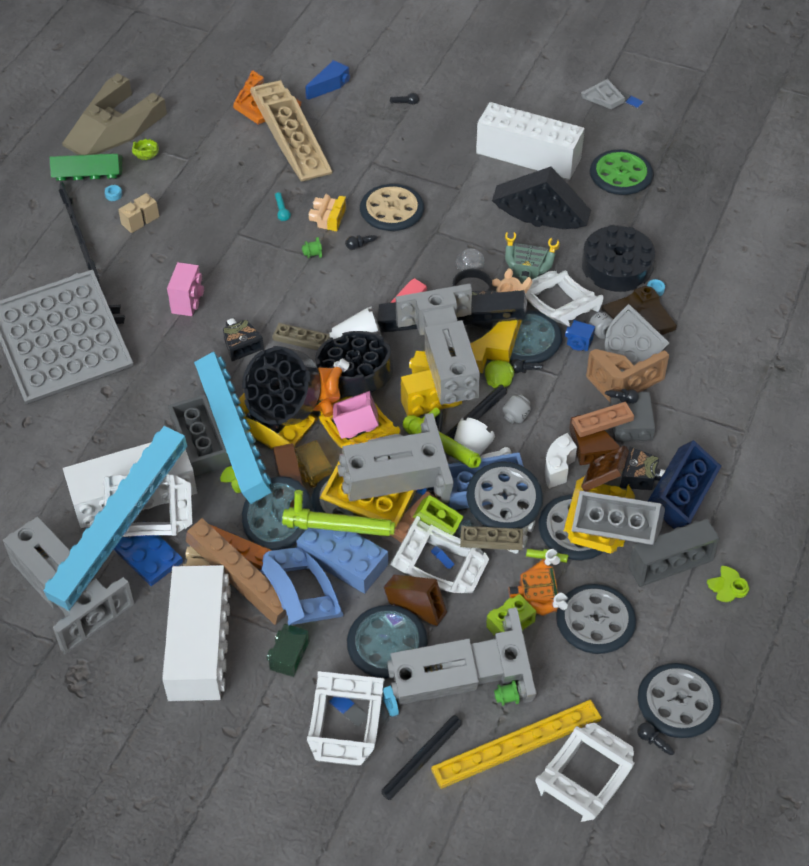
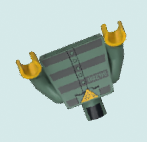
M508 232L506 233L505 240L508 242L505 250V261L509 268L514 270L513 275L519 277L520 282L523 283L528 277L534 279L552 268L556 255L554 252L560 247L559 240H557L555 246H552L553 239L550 238L548 241L550 250L548 251V248L515 243V246H513V242L516 239L515 232L513 239H509L507 237Z

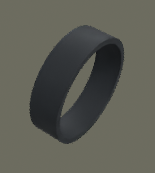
M478 269L460 271L453 279V286H456L462 279L478 278L487 283L489 286L487 291H492L490 276Z

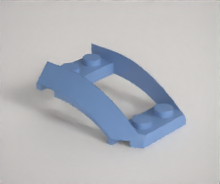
M301 547L268 551L263 555V566L260 572L271 582L283 610L286 609L289 618L287 621L288 625L338 618L344 615L336 592L325 572ZM310 569L318 580L325 596L299 600L297 592L286 572Z

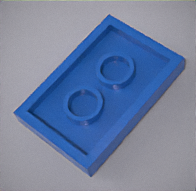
M159 535L123 536L113 549L150 586H153L172 571V566H179L183 563V558Z

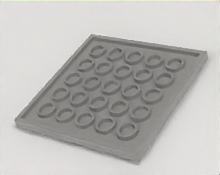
M93 269L0 300V343L25 404L133 366L132 359Z

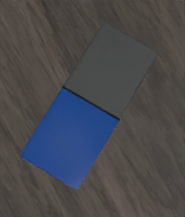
M618 90L625 97L626 103L636 108L643 103V101Z
M333 697L329 701L330 704L357 727L368 718V714L349 698Z

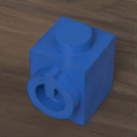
M574 320L572 326H568L565 337H568L567 345L577 351H588L594 338L595 326Z

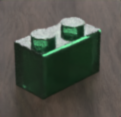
M284 624L282 630H279L276 634L274 648H270L267 654L270 670L291 677L295 676L310 642L308 630Z

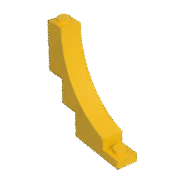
M522 320L498 322L486 335L470 343L480 373H483L487 359L502 360L509 363ZM416 351L414 358L410 359L409 368L412 369V374L430 370L425 351Z

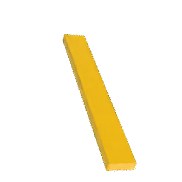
M590 699L431 767V771L440 789H443L573 733L576 726L584 728L586 724L597 723L601 721L602 717Z

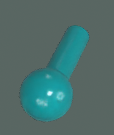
M281 192L275 193L279 208L277 217L281 221H287L291 218V213L285 208Z

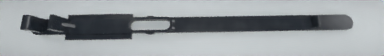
M60 182L59 193L63 204L66 206L88 270L93 269L100 285L94 261L90 258L71 205L73 198L68 197L64 183ZM108 305L112 314L120 313L121 305ZM113 315L116 324H124L125 315Z

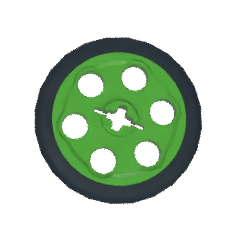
M616 149L599 154L590 165V175L594 183L606 192L618 195H631L644 190L651 183L653 169L649 161L642 155L630 150ZM606 162H611L613 164L607 165ZM634 168H640L641 171H636ZM602 173H608L609 175L604 176ZM630 179H636L638 181L632 182L630 181ZM619 181V182H621L622 184H619V185H618V184H615L614 182Z

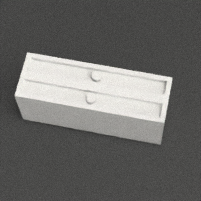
M489 102L477 124L476 153L538 171L552 166L561 177L571 179L581 160L585 128Z
M152 442L63 468L80 528L90 527L94 522L96 514L105 507L104 477L128 475L132 465L138 462L143 450L149 447ZM185 449L168 474H174L191 483L192 496L197 494L193 469ZM160 484L142 510L169 503V484Z
M172 566L163 668V684L168 701L221 700V692H225L223 672H226V659H224V653H227L228 643L225 638L226 634L229 633L227 616L230 615L228 598L231 597V586L229 585V575L225 574L224 566Z

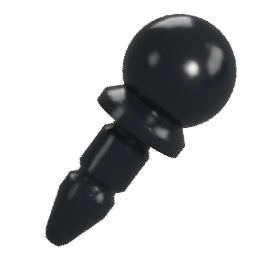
M357 235V237L350 236L346 239L345 244L348 249L355 250L358 247H362L363 244L373 242L378 237L375 235H369L368 237H361L360 235Z
M513 359L510 362L514 373H526L527 370L543 368L541 364L526 363V360Z
M634 389L605 391V395L611 398H618L621 402L634 404L639 399V394Z
M645 722L639 725L637 734L642 740L648 741L650 745L654 742L663 752L674 755L671 746L658 737L660 732L655 731L652 724Z

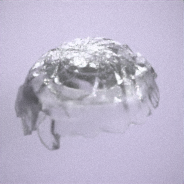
M469 248L457 256L455 263L458 270H482L485 266V259L480 251Z

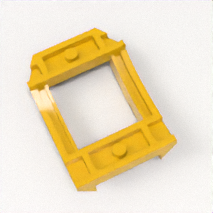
M243 393L239 398L241 403L238 405L242 407L245 415H247L249 410L245 405L244 400L246 399L245 393ZM310 413L303 421L295 425L285 426L277 434L268 427L243 417L247 420L251 428L248 431L252 433L253 437L271 449L291 443L295 447L318 420L317 416Z
M346 396V397H344V398H342V399L337 400L335 403H338V402H340V401H343V400H346V399H349V398H352V397H351V396ZM376 405L379 426L350 440L342 439L337 427L332 422L334 420L333 415L324 417L323 412L320 411L319 420L340 448L400 433V427H395L393 422Z
M584 476L576 482L563 531L568 533L567 538L571 543L613 553L617 551L619 546H624L625 540L571 531L579 492L583 491L581 485L585 478ZM602 484L587 491L635 499L629 484L627 490L617 486Z

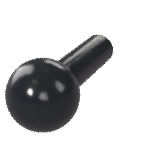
M410 93L408 96L390 97V103H409L414 105L419 102V96L416 93Z

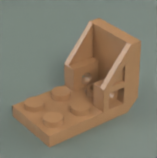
M594 349L589 352L586 377L610 401L611 397L605 395V391L634 389L637 392H641L664 380L669 354L665 350L658 354L655 353L650 358L640 361L634 366L624 355Z

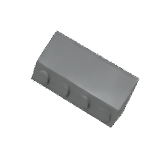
M580 491L571 531L654 545L662 528L665 508L660 503Z

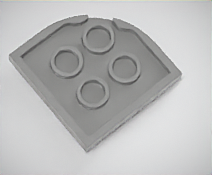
M629 304L613 319L606 331L604 340L605 351L624 355L634 366L638 362L650 358L653 354L660 353L669 344Z

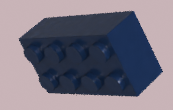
M694 440L678 448L648 502L662 504L665 508L663 520L673 529L686 526L692 521L722 466Z

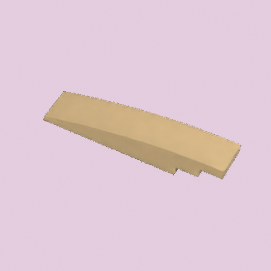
M281 80L251 87L250 92L263 118L300 181L332 174V170L295 96H291L288 88H284Z

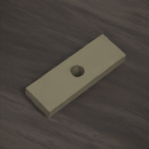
M282 323L278 324L273 334V340L313 350H318L330 338V334Z
M461 526L460 547L523 550V529Z

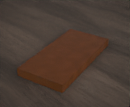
M624 445L591 461L581 485L583 491L587 492L622 475L629 454L627 446Z

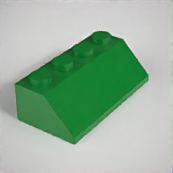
M120 154L50 157L51 177L56 178V181H67L66 177H73V180H83V177L90 176V179H100V176H107V179H115L117 175H122L123 156Z

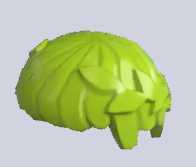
M151 139L134 141L132 146L133 155L141 160L154 158L159 150L157 142Z
M496 360L486 365L485 377L489 386L497 388L499 385L508 387L511 384L514 369L510 363Z

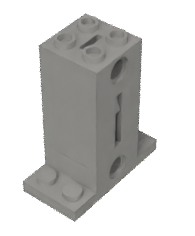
M433 413L425 414L424 422L421 423L422 432L419 434L343 446L342 454L339 455L340 465H338V473L340 477L343 476L342 488L344 494L348 495L349 501L434 487L435 496L439 497L440 502L449 503L454 482Z

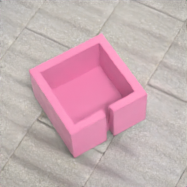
M177 262L167 287L171 313L193 316L195 309H198L199 298L204 293V286L201 285L202 273L199 272L198 265Z
M370 391L333 404V419L342 439L346 437L353 438L360 432H369L379 426L378 410Z

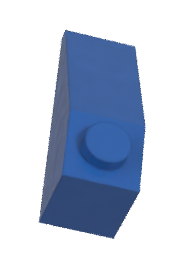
M333 60L305 86L306 99L310 100L340 89L350 79L349 67Z

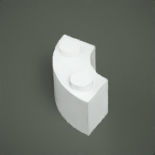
M568 433L557 438L547 452L545 481L549 489L567 482L568 465L575 462L577 446Z

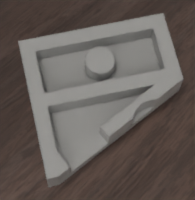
M608 79L581 92L583 99L609 109L625 103V97Z

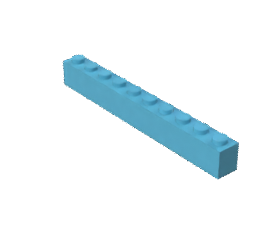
M212 352L194 363L241 492L249 503L252 504L272 493L269 486L271 480L267 473H264L266 467L263 461L259 459L261 454L258 448L253 444L256 441L252 433L248 431L251 428L247 420L243 418L246 415L242 407L238 405L241 402L236 393H234L236 389L233 383L229 381L231 376L227 369H224L226 363L221 356L218 358L215 352Z
M163 426L160 432L158 431L154 435L152 443L143 450L138 462L132 465L128 476L121 480L117 491L108 498L106 506L96 514L92 525L85 529L81 540L72 547L70 555L65 562L63 561L58 566L54 577L45 584L43 591L48 600L70 611L187 448L184 435L166 426Z

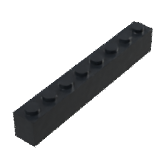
M524 290L472 295L471 315L457 317V321L462 320L464 325L525 320L527 319ZM396 302L379 304L377 322L381 332L418 329L416 324L398 328L396 323Z

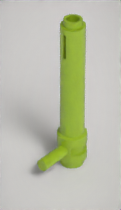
M435 407L428 414L433 413L435 418L441 412ZM415 415L407 416L402 423L405 432L410 435L421 433V423L424 422L425 416L422 419ZM439 432L446 454L470 468H477L481 464V458L478 453Z
M301 490L294 492V507L284 509L282 524L288 528H295L296 526L304 530L315 528L389 537L395 533V522H392V520L312 512L310 509H303V491Z

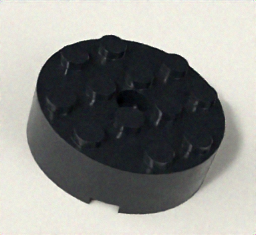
M610 225L596 230L585 241L582 269L585 276L593 280L594 284L602 289L614 292L631 291L637 289V286L642 283L645 284L650 279L655 259V248L650 239L640 231L635 230V228Z
M350 331L342 333V336L336 339L331 337L318 348L315 355L317 369L334 368V363L340 362L342 358L349 362L348 369L342 372L339 377L338 388L341 396L354 397L368 391L370 393L384 387L393 373L390 345L384 341L383 337L372 332Z
M273 346L257 353L247 365L242 381V389H244L246 399L244 402L249 412L261 422L281 426L295 425L307 418L317 404L321 388L319 372L313 360L299 350L282 346Z

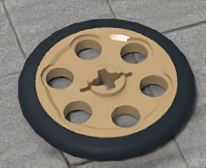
M384 184L374 187L363 196L360 203V212L364 220L377 229L399 231L413 226L420 220L424 213V202L418 192L408 186ZM385 194L390 195V197L387 198L382 196ZM405 196L407 199L402 200L399 197ZM372 204H379V206H377V207H373V206H371V205H372ZM410 207L413 208V210L407 211L405 210V208ZM378 215H384L385 217H384V218H378L377 216H378ZM395 217H401L402 219H401V220H395L394 218H395Z

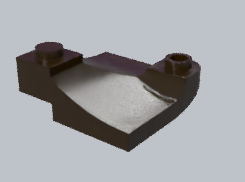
M649 286L634 289L631 295L602 305L601 308L602 312L607 313L614 319L629 304L661 335L673 332L677 328L675 322L661 305L659 295Z

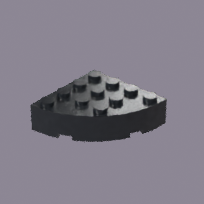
M552 166L497 185L492 198V202L499 209L523 222L532 223L535 227L547 226L558 229H578L587 226L591 209Z

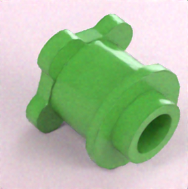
M319 237L315 238L316 241H305V245H302L303 255H307L308 259L310 256L316 255L322 258V246Z
M512 680V683L509 685H497L498 689L494 690L497 703L501 702V705L504 706V703L515 701L516 704H519L520 699L515 680Z

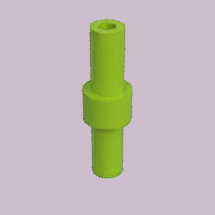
M527 548L526 557L546 559L545 555L548 549L541 551ZM561 553L555 555L560 558V562L567 563L568 555Z

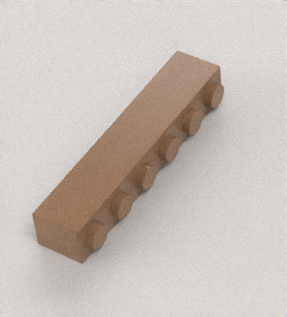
M203 518L187 531L186 542L211 566H224L225 574L229 575V583L274 625L287 615L286 609L283 610L271 582Z

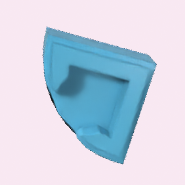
M391 686L383 688V701L391 717L399 715L396 698L393 695Z

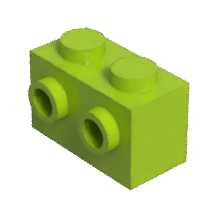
M431 495L421 500L413 515V518L418 516L427 525L430 526L432 524L450 535L456 532L464 517Z
M518 594L514 598L507 599L500 608L489 612L486 628L494 636L496 633L504 632V616L507 615L508 609L517 607L523 631L535 622L536 610Z

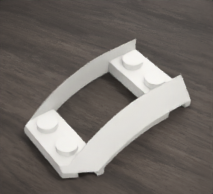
M549 271L532 279V285L525 293L526 299L536 309L566 326H569L568 320H573L582 313H587L590 310L599 312L604 299L603 295L595 296L594 292L577 284L568 275L567 271L557 274V271ZM558 284L574 301L558 309H553L535 295Z
M167 474L161 484H169L170 522L132 523L123 536H176L181 530L189 527L192 524L191 483L174 474ZM128 475L104 477L105 506L108 498L117 491L121 480L125 479Z
M417 516L409 527L390 565L408 576L437 579L441 590L452 593H472L489 558L480 548L460 547V538L450 535L432 524L430 526ZM426 542L443 550L466 557L454 582L440 579L414 566Z
M318 671L311 724L307 736L308 744L316 761L361 766L375 748L384 678ZM328 696L370 700L364 742L321 738Z
M596 723L586 724L584 728L576 726L564 746L546 766L544 772L537 776L535 781L541 796L548 792L583 816L581 822L594 820L616 793L634 766L632 758L634 755L633 747ZM583 742L619 764V767L597 797L561 774Z

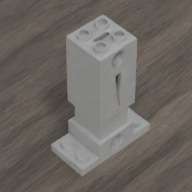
M470 284L396 296V323L398 328L416 324L419 335H425V355L441 405L479 398L480 372L463 321H457V317L471 315L472 288Z
M38 516L3 539L10 561L53 609L59 607L64 612L65 618L59 620L53 626L58 644L64 654L70 652L135 605L129 582L124 577L113 582L107 589L97 579H94L92 582L90 581L70 611L48 600L43 591L45 584L54 577L58 566L63 561L65 562L70 555V550Z
M517 607L508 609L503 621L504 632L496 633L494 640L470 644V639L391 653V660L387 661L389 677L394 678L395 681L391 682L393 695L398 699L399 705L475 691L478 684L501 680L502 685L511 684V681L515 680L516 683L518 682L517 691L519 698H523L524 703L533 702L536 691ZM510 655L514 660H509L505 656ZM403 675H409L411 678L409 680H403L400 677Z

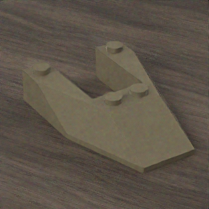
M117 73L106 81L62 144L78 155H98L127 143L167 114L165 99L152 92L126 113H119L113 108L130 97L132 91L129 79Z

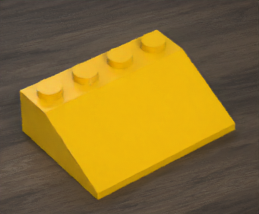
M338 462L320 499L363 517L392 520V522H395L396 529L417 490L349 501L348 495L343 492L342 482H344L343 476H339L338 465H340V462Z

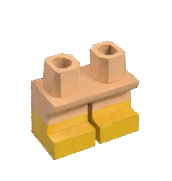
M325 194L323 199L315 197L313 208L317 210L310 209L309 221L317 222L318 228L338 231L346 211V197L339 196L338 199H332L328 194Z

